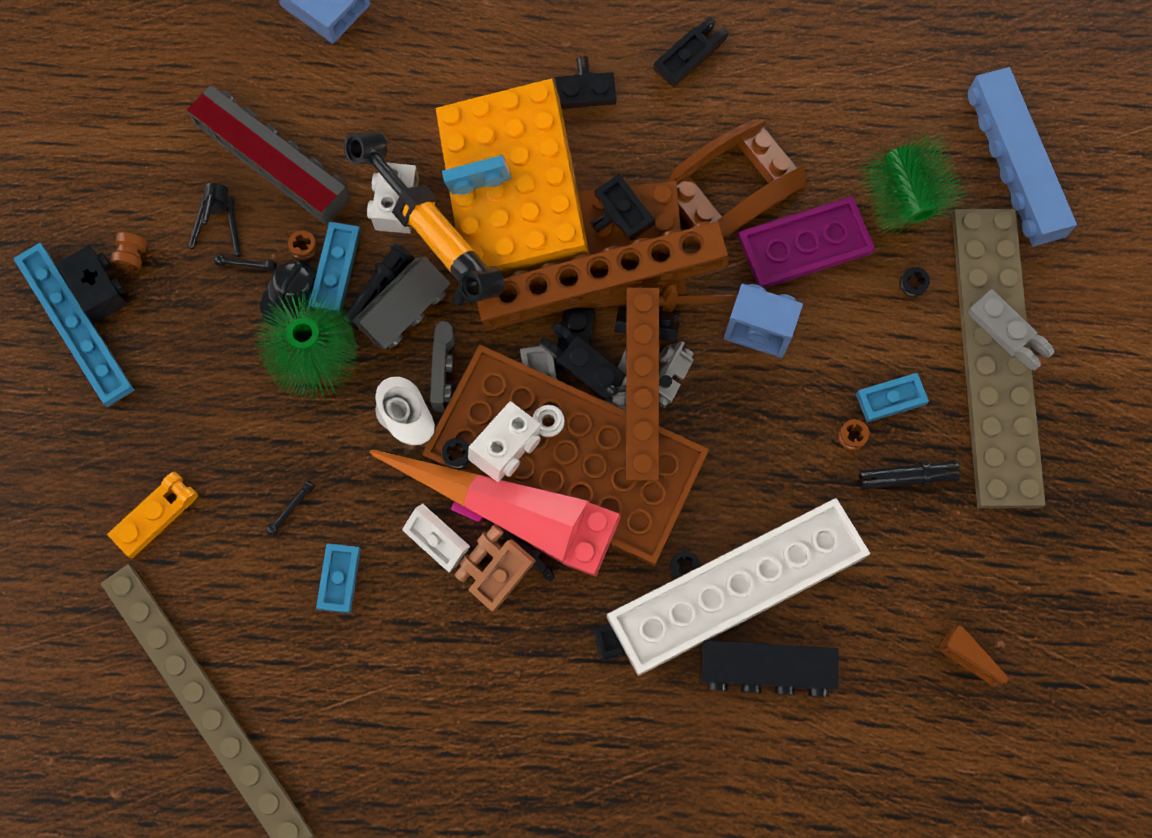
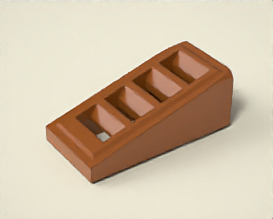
M959 624L949 630L938 648L941 653L993 687L1006 684L1009 679L992 658Z

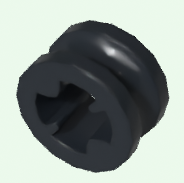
M912 267L901 276L899 285L902 292L907 296L918 297L929 287L930 277L924 269ZM912 276L919 278L917 282H922L916 289L910 287L912 283H907V280H910Z
M454 438L444 444L442 447V458L448 467L461 470L470 464L471 461L468 458L469 445L466 441ZM458 447H462L461 450L465 454L464 458L458 457L456 461H452L453 458L449 454L450 451H456Z
M679 552L671 561L670 571L672 576L677 579L683 576L678 572L680 566L677 561L680 559L683 562L686 559L692 562L690 568L693 571L700 567L699 559L691 552Z

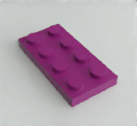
M853 196L740 231L737 236L756 285L764 289L872 255L876 250Z

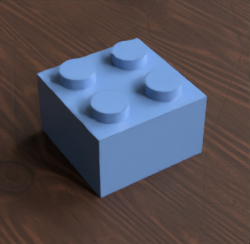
M741 284L724 340L783 359L792 339L803 303L797 302L790 295H776L766 292L759 285Z

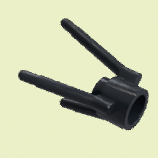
M209 183L204 186L203 198H201L200 209L188 245L189 249H194L201 226L208 223L210 214L219 215L226 209L234 253L236 257L241 255L233 209L234 199L228 197L229 189L219 183Z

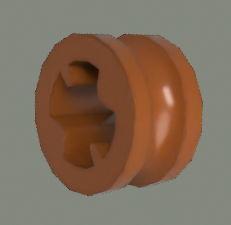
M299 230L289 237L288 247L297 260L309 261L317 254L318 244L309 231ZM305 240L308 249L301 251L299 242Z
M856 419L848 420L844 423L838 433L839 443L842 447L851 451L862 448L869 439L870 432L867 425ZM850 428L851 432L854 429L860 432L858 438L861 441L857 442V439H854L853 442L847 438L849 436L847 429Z

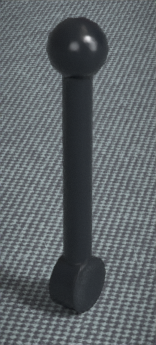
M217 254L214 257V263L218 266L231 264L264 268L268 271H275L277 268V264L272 261L257 262L225 258L222 254Z
M663 375L659 380V386L665 389L669 388L672 384V378L668 375ZM610 384L606 387V393L611 397L616 396L619 392L626 391V385L616 386Z
M307 481L303 485L301 492L278 519L266 527V533L269 536H275L278 533V527L306 494H309L314 489V483Z

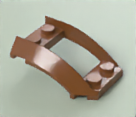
M752 119L724 133L696 151L673 170L668 182L676 181L679 215L689 228H693L697 223L704 221L710 223L718 221L724 240H727L734 232L756 216L787 199L790 194L805 189L804 164L796 167L764 128L766 119ZM738 145L768 184L721 216L690 175L712 159Z

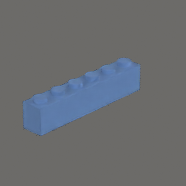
M1010 67L977 75L968 90V100L971 106H974L976 109L979 127L982 132H985L989 141L990 153L998 162L1001 180L1004 184H1007L1010 191L1011 204L1018 211L1022 220L1024 235L1027 238L1029 237L1032 247L1066 238L1077 226V223Z

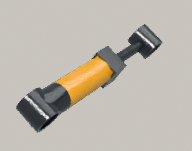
M372 131L348 135L344 143V151L348 161L355 165L368 164L374 166L399 196L392 211L394 216L404 227L412 226L458 280L459 286L451 299L453 304L462 306L465 300L475 303L499 297L504 290V279L500 270L493 266L487 267L436 207L439 199L427 185L408 188L384 160L387 155V142L383 134Z

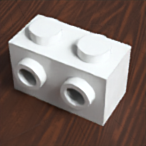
M387 163L408 188L418 187L419 176L416 165ZM379 172L374 173L372 177V190L375 191L374 200H369L368 219L372 220L375 230L411 234L412 226L404 227L392 213L399 196Z
M510 401L468 447L469 461L496 482H499L505 475L510 477L520 464L519 458L525 452L530 454L541 440L539 437L541 424Z

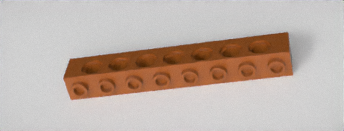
M704 221L697 223L693 228L687 230L667 231L661 237L653 239L640 238L633 241L631 245L623 247L610 246L603 249L601 253L593 255L580 254L573 257L571 261L563 263L550 262L544 264L541 269L533 271L520 270L514 272L511 277L503 278L504 290L499 297L477 302L481 321L486 330L489 331L625 295L627 287L651 288L727 268L728 253L719 222L710 223ZM688 246H697L699 248V251L693 254L686 253L684 250ZM658 254H666L669 256V258L663 262H658L654 260V257ZM628 262H636L639 264L633 270H626L623 268L624 265ZM598 270L608 271L607 275L603 278L593 277L594 273ZM568 278L578 279L572 286L563 285L564 281ZM536 287H547L544 293L539 295L533 294ZM506 295H517L512 302H503Z

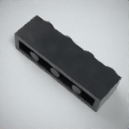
M704 640L700 644L699 684L707 685L708 691L726 692L728 686L741 687L742 693L759 694L761 693V688L775 689V695L793 696L795 695V690L808 691L809 697L826 698L829 697V692L839 689V648Z

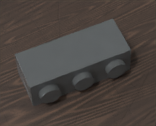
M426 256L416 257L352 322L377 348L386 349L389 347L391 349L402 340L403 335L401 333L409 325L413 327L424 318L425 314L423 311L430 304L435 305L445 297L446 292L444 290L451 283Z

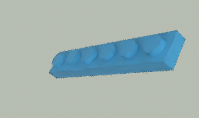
M38 243L13 258L102 403L109 407L135 391L94 324L82 311L46 248L41 243Z

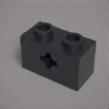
M88 245L56 263L82 311L94 323L127 306L122 294L126 293V290L117 276L112 278L108 270L112 266L103 252L97 254Z

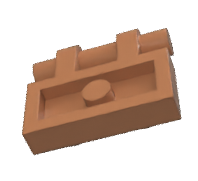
M495 524L487 533H482L477 540L478 545L470 555L466 554L460 561V568L454 574L461 582H465L471 575L476 581L469 588V591L492 612L499 608L536 561L512 539L507 540L504 546L501 547L497 540L504 531ZM489 553L493 559L483 569L480 562Z

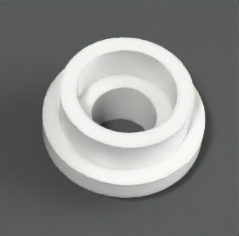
M544 405L533 414L532 418L541 424L539 435L553 437L562 431L564 416L557 407ZM547 417H551L555 421L550 427H546L542 423Z

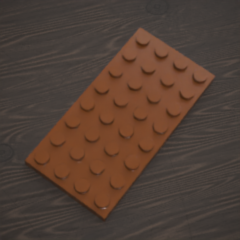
M479 344L422 454L423 458L440 466L448 467L442 458V447L450 439L459 438L466 441L470 446L510 401L531 417L541 406H555L561 410L564 416L562 431L553 437L539 435L541 440L530 454L525 452L519 458L520 464L516 471L510 477L505 475L501 480L587 500L589 503L619 513L621 518L610 546L655 566L709 449L659 426V481H625V410ZM547 417L542 423L544 426L550 427L555 421L553 418ZM458 447L456 451H450L449 454L453 458L452 461H456L458 457L464 458L465 454L461 450L462 447ZM472 462L466 468L461 469V471L490 477Z

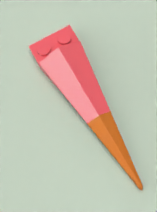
M369 450L377 459L459 503L562 564L594 577L598 574L621 518L619 513L589 503L587 500L503 480L496 482L490 477L386 452Z

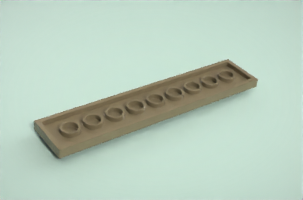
M955 209L952 213L977 508H1042L1046 505L1032 370L1028 369L1015 356L1012 357L967 313L976 302L992 289L1027 322L1016 209ZM1028 343L1025 346H1023L1025 348L1030 349Z

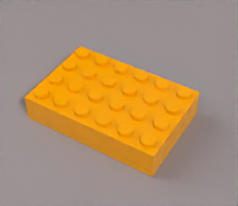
M552 78L436 108L446 170L503 155L510 169L512 179L503 181L499 186H484L473 189L471 193L465 195H452L450 192L455 228L487 267H496L500 270L503 278H507L520 270L533 271L541 269L544 264L550 262L563 263L571 261L573 257L580 254L590 255L560 99Z

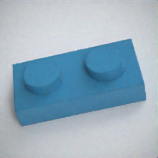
M503 155L442 171L444 183L452 195H465L471 193L473 189L484 186H499L503 181L512 179L509 166Z
M918 373L864 388L856 393L867 423L924 406L929 402Z
M326 543L316 605L317 610L351 614L361 552L359 547Z

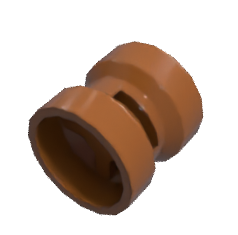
M117 233L114 243L117 249L112 253L109 264L121 271L130 273L140 272L143 263L140 254L145 253L148 244L147 240L133 233Z

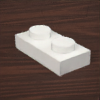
M424 504L414 509L402 529L448 572H451L458 566L470 547Z

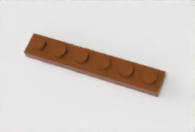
M627 287L625 481H659V288Z

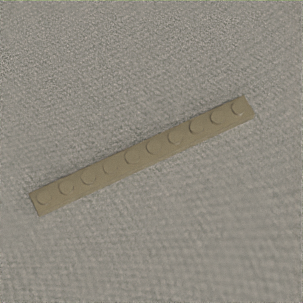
M127 564L100 583L269 837H314V833L135 569Z

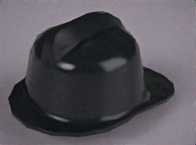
M297 261L285 263L274 271L260 302L262 316L267 319L265 321L268 324L277 326L275 325L277 322L271 319H275L273 317L275 315L283 321L280 318L282 316L278 313L280 312L278 309L280 307L285 314L288 313L283 308L284 304L294 318L290 309L291 306L296 319H298L292 296L299 313L300 301L302 302L303 296V307L305 301L306 312V303L308 307V301L310 302L309 294L311 298L317 274L315 268L307 263Z

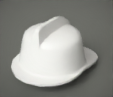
M389 377L383 380L377 387L375 395V411L380 424L402 443L422 445L429 441L434 434L435 424L417 386L410 380L402 377Z

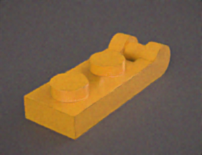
M177 472L167 475L156 490L107 534L127 557L133 559L198 497L197 492L192 487H186L182 483L183 478ZM174 492L177 498L171 504L166 498Z

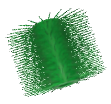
M939 140L929 143V146L926 145L929 142L927 141L923 143L922 147L919 145L921 142L913 146L914 144L910 145V143L904 146L903 143V146L897 147L896 145V149H891L889 153H881L887 154L886 156L870 157L885 158L870 160L871 162H881L865 166L874 167L863 171L873 170L863 175L873 174L870 177L874 178L865 184L875 182L868 187L876 186L869 191L877 190L870 195L878 194L871 199H879L871 203L881 201L880 205H883L881 206L883 210L880 212L887 215L886 218L878 222L886 221L885 223L890 226L894 225L890 228L893 229L899 225L902 227L908 222L909 224L913 223L912 226L915 223L920 224L922 221L927 223V219L933 218L935 215H943L937 214L938 212L954 211H939L945 209L942 207L951 205L944 202L951 199L956 200L954 197H948L956 194L959 195V193H955L958 191L957 189H955L956 191L952 190L954 188L951 185L954 183L950 182L958 176L948 180L946 179L948 177L945 175L954 169L944 171L950 166L943 167L940 164L948 159L939 160L947 154L937 156L944 152H936L943 147L934 149L936 146H931Z
M292 296L298 319H296L291 306L290 309L294 318L284 304L283 308L288 313L281 314L278 312L282 316L280 318L283 321L278 317H275V319L271 318L278 325L268 324L271 326L268 329L272 331L257 335L271 336V338L256 341H270L258 343H265V345H258V347L271 346L265 347L269 348L263 350L265 353H260V355L263 354L264 356L271 355L264 358L266 359L265 366L269 368L268 370L271 371V374L279 370L280 372L277 375H286L284 381L288 385L290 384V379H292L291 385L296 379L299 387L303 378V380L305 379V384L307 383L308 391L310 378V397L312 383L313 402V388L316 385V380L324 396L318 372L324 384L325 381L322 374L335 392L330 378L333 376L338 380L335 377L337 376L335 373L341 375L338 365L346 367L342 365L346 363L342 360H345L346 357L359 356L354 353L353 355H346L353 352L346 350L355 349L345 348L358 347L355 345L344 346L350 345L348 342L355 341L346 339L351 337L349 325L341 328L342 326L338 327L347 318L345 317L341 321L336 320L338 317L334 314L338 312L337 310L332 315L328 312L329 315L326 317L325 315L330 308L327 306L328 309L325 312L324 306L320 312L322 305L320 304L318 307L317 304V307H315L313 303L311 314V306L309 309L308 301V307L306 303L305 312V301L303 307L302 296V302L300 301L299 313Z

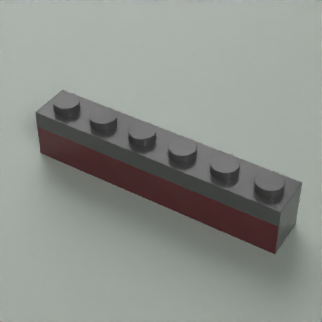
M210 85L186 110L194 125L326 226L350 201L346 189L348 186L341 177L336 174L331 176L325 172L324 166L314 157L308 159L302 154L303 152L297 144L291 140L286 142L280 138L279 132L269 123L263 125L258 121V117L252 110L246 106L243 109L236 104V100L227 91L222 90L220 92Z

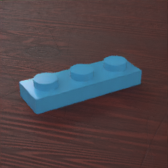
M329 222L309 302L311 311L313 310V303L315 307H317V304L318 307L320 304L322 305L320 312L324 306L326 309L328 305L331 307L334 304L335 306L330 312L332 313L336 309L339 312L338 315H341L340 311H342L341 308L344 305L361 234L359 226Z

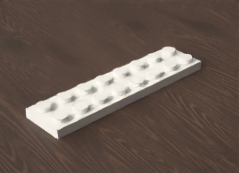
M835 498L608 613L607 619L637 675L640 676L700 645L704 640H709L867 558L871 553L839 501Z

